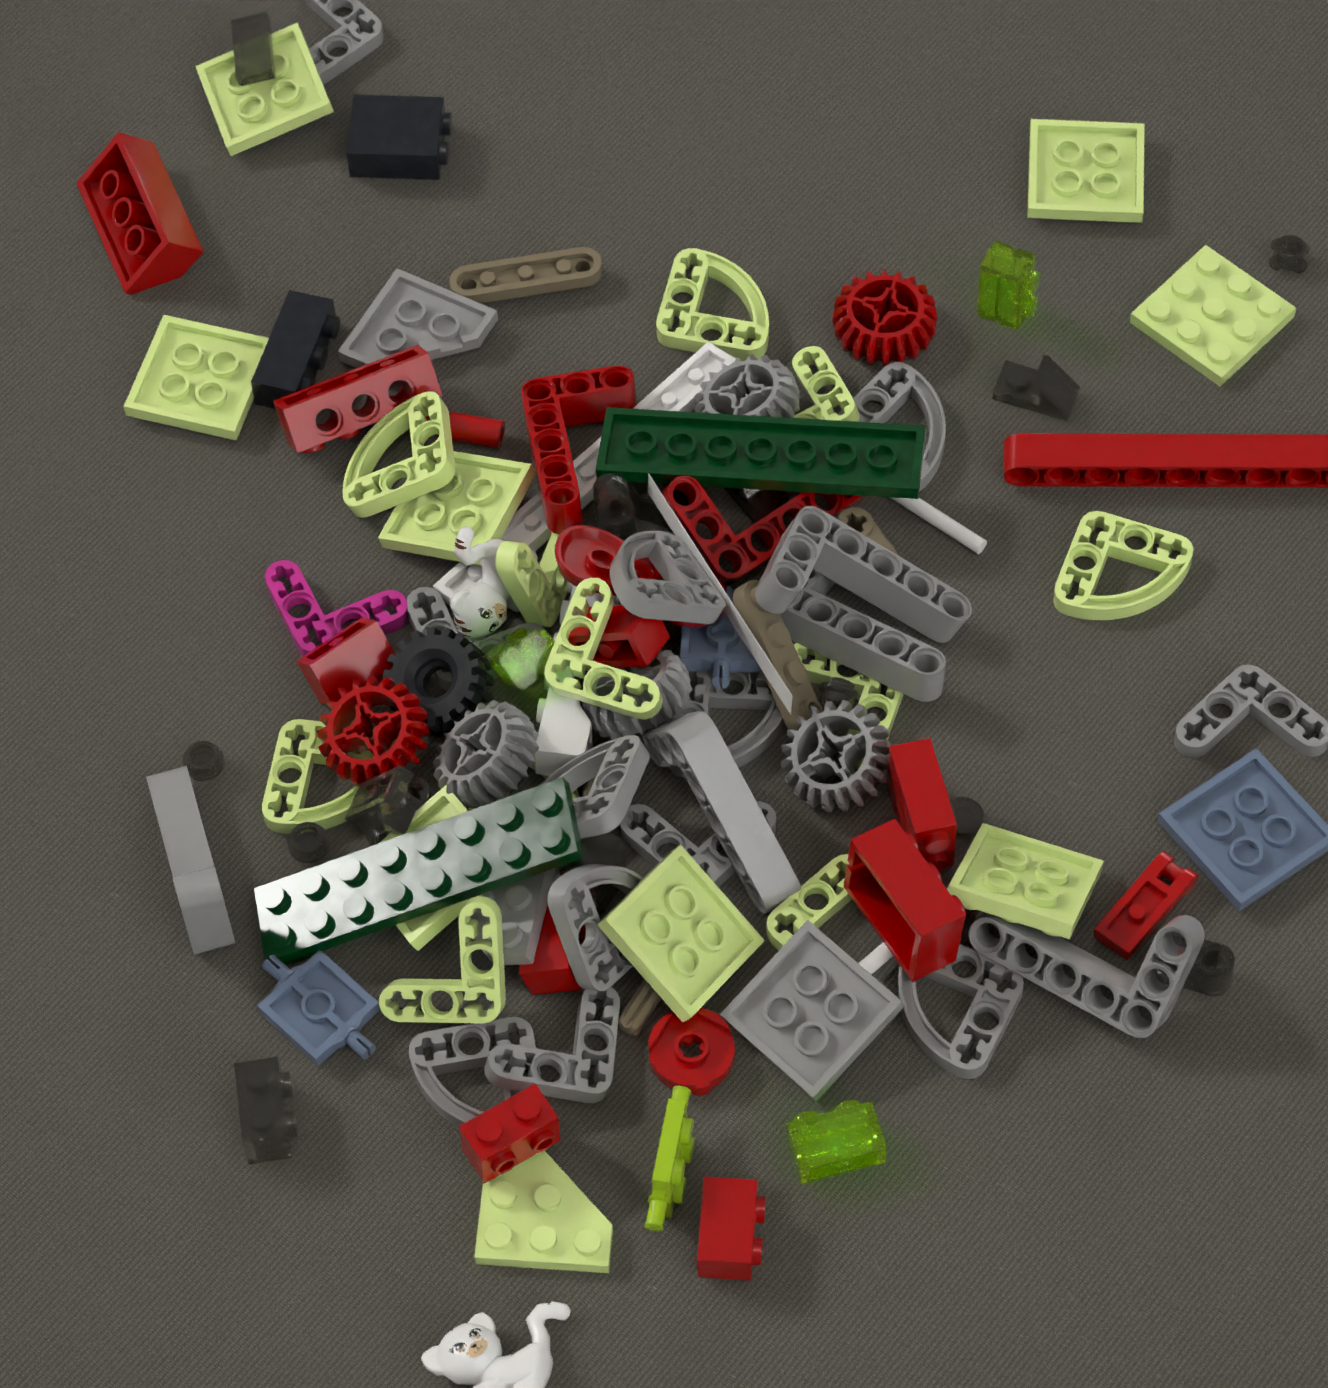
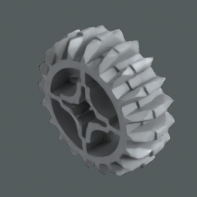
M751 354L744 361L736 357L735 362L729 366L722 363V370L718 373L709 372L710 381L700 383L703 391L694 395L696 405L693 408L698 413L794 418V413L800 410V391L792 372L781 364L779 359L770 360L767 355L757 359Z
M660 649L657 657L646 667L617 668L647 677L656 683L663 698L662 708L658 714L644 720L582 702V708L592 722L594 731L599 732L601 737L610 736L611 739H616L636 733L644 735L646 730L657 728L660 723L671 720L672 714L678 713L683 709L682 705L690 700L689 694L693 690L690 684L691 679L685 664L680 661L678 655H674L671 650L662 651ZM600 677L594 682L592 691L598 696H606L613 691L615 681L610 677ZM624 683L623 694L632 696L638 707H641L644 701H652L648 690H644L642 695H635L628 692L626 688L627 683Z
M492 700L488 705L479 703L475 712L466 710L465 717L460 722L454 721L455 727L452 731L444 733L446 737L444 744L436 748L440 755L433 761L437 768L433 776L438 781V787L442 789L447 785V794L453 793L467 809L469 807L475 809L495 802L497 799L506 798L507 793L512 789L518 790V782L522 778L529 777L526 772L527 768L536 763L532 755L540 748L535 742L539 734L535 731L534 724L530 721V718L506 701L499 703Z
M826 700L824 712H820L816 707L810 706L812 717L806 720L802 716H797V723L801 726L799 730H787V736L793 742L781 745L782 752L788 756L780 761L781 767L786 772H789L785 776L786 783L790 787H795L794 794L799 799L807 798L806 802L812 808H817L821 804L826 812L831 813L837 804L843 812H848L851 800H854L858 806L864 807L862 795L868 792L871 796H877L878 791L873 786L875 782L887 783L888 778L881 769H888L889 757L886 755L889 754V746H893L889 740H885L889 736L888 730L884 725H879L880 719L875 713L867 714V709L861 704H857L852 709L849 701L842 700L837 709L832 701ZM837 729H853L860 733L854 736L850 733L837 737L832 731ZM819 740V744L816 751L810 755L814 745ZM832 744L839 751H841L839 752L841 754V757L838 760L842 768L838 766V764L835 762L836 760L833 758L835 751L832 747ZM864 758L860 768L855 772L858 761ZM832 775L839 776L842 782L835 784H822L814 781L820 776L825 779Z

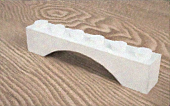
M569 582L567 583V592L571 593L569 601H562L560 624L563 622L576 586ZM595 593L593 596L586 595L585 597L589 607H592L595 601H603L599 593ZM613 595L614 606L622 605L618 597ZM557 632L554 635L553 645L558 635ZM567 666L564 671H557L555 673L560 683H563L566 677L575 679L570 666ZM545 678L544 689L548 690L547 698L539 699L536 722L540 723L539 732H537L539 735L535 742L540 748L532 756L535 757L536 774L550 776L570 760L593 748L592 722L578 700L554 692Z

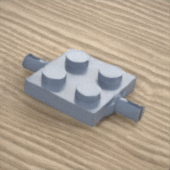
M727 586V595L733 603L734 590ZM725 612L715 623L708 624L705 627L688 628L682 626L680 661L685 664L687 671H713L711 682L715 688L719 689L720 678H722V689L729 686V671L741 673L763 672Z
M319 950L304 964L291 970L276 955L269 956L270 961L268 959L264 961L262 969L266 970L278 982L273 992L257 1005L258 1012L317 1067L337 1049L345 1045H349L363 1060L369 1058L368 1053L370 1055L374 1053L376 1046L364 1037L360 1031L380 1011L379 1002L326 954Z

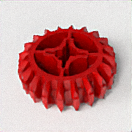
M883 269L880 275L874 276L868 270L865 280L854 276L851 286L843 285L841 296H837L834 302L832 324H834L836 339L842 341L841 345L844 352L853 350L855 361L865 356L869 366L875 360H880L885 367L889 364L890 360L904 362L905 356L915 360L919 350L926 351L929 340H932L936 333L935 324L937 323L938 312L935 308L933 295H928L926 284L917 285L914 275L903 279L900 270L892 276L888 275L886 270Z
M369 675L366 685L363 686L359 680L353 679V690L347 692L344 688H339V695L342 698L338 702L327 700V706L332 710L331 713L319 715L320 721L326 726L316 731L317 737L323 741L318 746L319 751L324 757H327L325 760L326 765L332 771L337 770V775L343 781L351 779V782L358 787H362L367 782L371 788L377 789L380 779L383 778L387 784L393 785V774L399 772L402 776H408V770L405 767L408 762L420 764V759L415 754L416 750L427 749V743L420 738L430 733L428 725L423 722L428 718L427 712L423 707H419L421 701L416 694L409 693L410 690L403 683H398L395 686V682L386 676L380 683L376 677ZM388 705L399 709V711L391 714L388 711L378 714L372 707ZM355 750L358 753L369 750L374 755V758L356 759L348 756V753Z

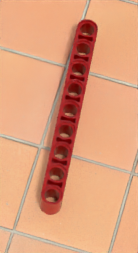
M1020 433L1008 436L1003 442L1004 480L1008 484L1020 487L1328 488V434Z

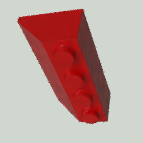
M118 132L76 184L125 294L132 295L182 277L204 251L154 142Z

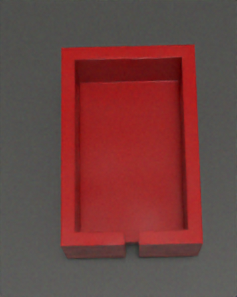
M893 819L851 839L848 855L849 865L846 867L843 887L910 980L914 982L955 962L966 917L965 908L961 900L956 895L951 896L943 885L941 875L935 865L927 863L923 858L913 835L908 831L904 832L898 822Z

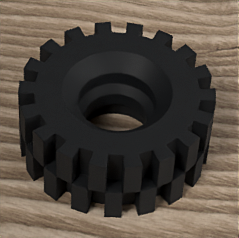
M427 627L426 636L417 630L410 634L413 639L410 644L402 639L396 645L402 651L398 656L390 654L387 661L393 667L392 670L384 669L383 679L385 676L391 678L395 682V686L398 683H403L410 690L409 693H415L421 701L419 707H423L427 712L428 718L423 722L428 725L429 734L434 737H442L443 731L445 733L452 731L455 727L454 721L460 722L465 717L466 710L475 712L479 703H482V701L489 703L491 701L492 694L486 690V686H494V677L486 672L491 670L492 667L490 662L483 657L485 654L463 635L445 627L442 628V632L436 627ZM442 668L449 669L453 674V682L449 690L438 698L429 696L427 684L430 677ZM389 706L392 711H399V709Z

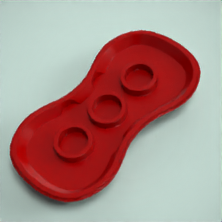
M576 525L566 528L558 536L554 549L560 574L576 587L585 579L600 578L607 583L612 594L616 596L610 580V566L624 540L604 529L593 526ZM648 557L634 561V568L638 578L664 580ZM715 575V577L717 578V580L719 581V583H720L721 586L723 587L724 591L726 592V589H725L724 584H723V583L720 581V579ZM670 621L676 625L688 628H701L708 625L702 623Z

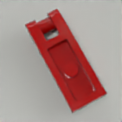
M1162 851L1094 928L1093 937L1128 961L1179 900L1191 891L1199 878V874L1188 867L1182 869L1174 863V857ZM1165 877L1173 883L1168 886L1159 879Z

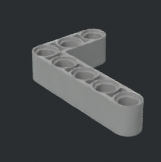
M814 506L802 508L783 533L755 591L756 601L765 611L772 614L783 613L805 586L812 569L939 643L949 642L972 614L971 603L962 593Z
M812 569L805 586L787 610L780 613L785 626L789 630L792 641L915 700L930 702L941 696L946 668V658L943 653L922 641L826 597V593L835 582L816 570Z
M697 711L678 714L671 718V720L660 724L657 728H653L642 735L644 746L657 766L680 767L745 890L761 913L766 914L779 906L789 896L801 890L798 878L716 725L706 712Z
M187 766L146 776L173 875L175 890L194 955L235 944Z
M985 913L975 920L970 926L968 933L971 945L982 955L1136 1038H1146L1168 1019L1205 938L1204 928L1197 919L1188 915L1175 917L1155 935L1135 978L1059 936H1050L1039 929L1020 923H1009L992 914ZM988 923L998 928L1000 939L990 933ZM1172 931L1184 936L1187 947L1184 948L1175 943ZM1025 943L1035 948L1038 959L1028 955ZM1063 964L1069 965L1074 970L1076 980L1069 978L1064 973ZM1155 969L1163 970L1169 977L1170 983L1164 984L1159 981ZM1100 985H1105L1111 989L1114 1000L1107 999L1102 994ZM1139 1005L1146 1007L1150 1011L1152 1021L1146 1020L1141 1016L1138 1009Z

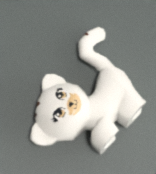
M465 526L460 528L456 537L454 553L464 565H470L480 560L482 580L465 590H457L451 598L450 607L454 614L457 630L470 642H474L494 633L507 620V608L515 612H519V609L496 570L497 549L504 540L490 539L485 543L476 544L471 547L474 531L471 527ZM532 551V553L534 554L536 560H538V557H537V555H536V552H535V551Z
M554 1301L536 1305L526 1318L532 1343L508 1356H502L501 1343L495 1334L496 1326L493 1320L484 1312L475 1314L468 1323H463L449 1331L438 1346L431 1347L422 1355L423 1366L433 1374L444 1375L456 1384L475 1385L473 1388H545L554 1362L550 1352V1336L544 1323L546 1319L566 1320L570 1316V1308L567 1304Z

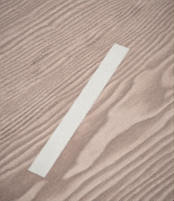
M648 474V494L675 536L685 543L726 602V606L723 609L791 715L792 694L659 488Z

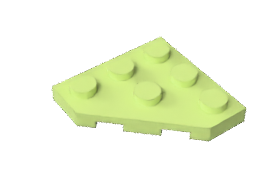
M543 1151L516 1165L507 1173L499 1175L485 1184L483 1183L474 1256L475 1264L609 1273L613 1227L608 1219L556 1162Z

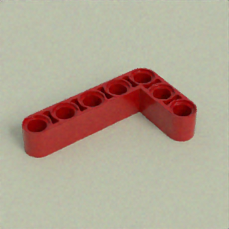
M621 365L540 377L527 381L521 387L524 421L548 529L555 534L560 535L568 527L583 524L580 491L565 427L604 421L607 407L633 409L637 405L634 373L628 367Z
M690 476L677 477L661 492L713 574L720 579L725 587L738 581L771 559L783 533L787 529L783 523V515H788L794 519L804 507L814 506L819 508L815 503L814 496L821 495L829 504V509L823 511L834 517L863 497L858 495L802 492L735 536L696 479ZM674 490L682 491L687 495L689 500L688 506H682L674 500ZM696 524H703L709 528L711 540H705L697 534ZM751 536H757L764 541L766 546L765 552H759L753 548ZM719 557L728 558L734 566L733 573L724 572L720 568Z

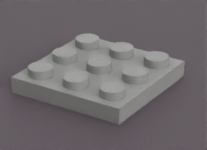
M807 920L720 1013V1016L817 1102L902 1010L904 1004L814 924Z

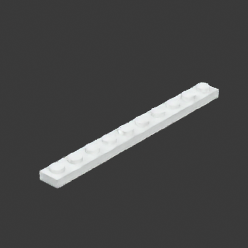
M707 342L633 409L692 412L694 410L693 407L696 405L694 395L703 391L700 383L710 381L709 372L718 373L722 370V363L729 366L736 359L710 342ZM601 437L573 461L582 509L613 482L597 480L596 464ZM540 491L514 514L501 540L524 542L530 547L531 551H536L550 539L552 532L546 524ZM459 562L436 582L433 588L439 592L443 601L450 605L451 598L457 590H465L477 582H481L482 566L476 564L464 565L463 562Z

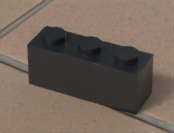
M292 290L288 291L251 380L256 405L276 409L274 400L315 385L316 373L318 369L323 370L327 361L329 341L337 337L340 328V317L336 316L333 299Z

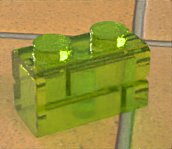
M1000 241L992 243L980 265L977 303L979 317L992 322L999 320V324L1014 330L1020 328L1025 317L1032 318L1039 297L1033 294L1041 278V273L1035 271V254L1019 248L1015 251L1013 246Z
M519 627L505 638L506 643L500 642L486 653V659L505 685L525 690L539 679L538 674L544 675L545 666L555 642L545 629L540 631L538 628L531 630Z
M847 1100L838 1104L834 1111L819 1115L816 1111H805L797 1114L792 1119V1122L786 1123L787 1144L801 1184L886 1163V1142L872 1101L860 1104L859 1100Z

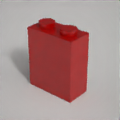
M931 738L889 746L887 790L896 820L904 832L908 831L913 835L917 842L918 850L926 862L934 864L939 872L943 871L948 866L954 865L957 823Z

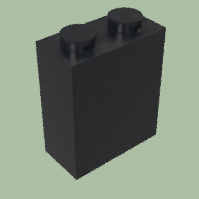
M354 94L346 152L350 177L440 180L441 165H448L449 145L448 142H444L445 135H451L452 114L445 112L444 97Z

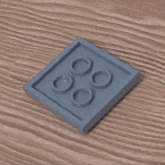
M1257 748L1161 811L1158 815L1157 822L1239 912L1328 851V824Z

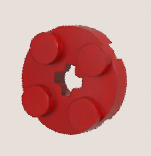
M700 1008L685 1022H682L676 1014L674 1015V1012H670L655 1024L649 1036L650 1069L664 1085L671 1089L674 1086H684L689 1088L693 1095L702 1096L708 1094L713 1087L719 1085L729 1075L733 1067L735 1047L734 1039L730 1034V1028L722 1017L708 1009ZM694 1042L700 1044L699 1052L701 1055L697 1057H685L684 1051L680 1049L683 1045L690 1047Z

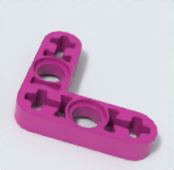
M289 560L276 561L267 568L265 573L268 593L302 657L318 647L309 640L307 630L312 627L316 638L324 643L341 632L345 622L351 619L359 620L362 617L370 619L369 613L373 614V619H376L384 635L399 630L405 626L409 619L406 597L396 590L379 592L324 615L296 563ZM285 576L287 580H290L293 592L287 594L283 583L278 581V578ZM298 604H305L311 608L309 614L302 618L291 616L289 611ZM391 606L393 610H397V613L390 615L389 612L384 611V608Z

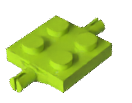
M674 1086L672 1098H668L652 1176V1194L648 1198L650 1204L645 1228L650 1231H663L665 1217L672 1218L675 1203L682 1204L684 1200L687 1178L684 1177L685 1164L691 1163L695 1137H692L694 1119L688 1118L687 1115L691 1090L684 1086Z

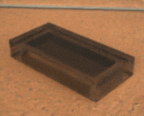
M267 12L231 20L235 74L239 86L276 78L271 22Z

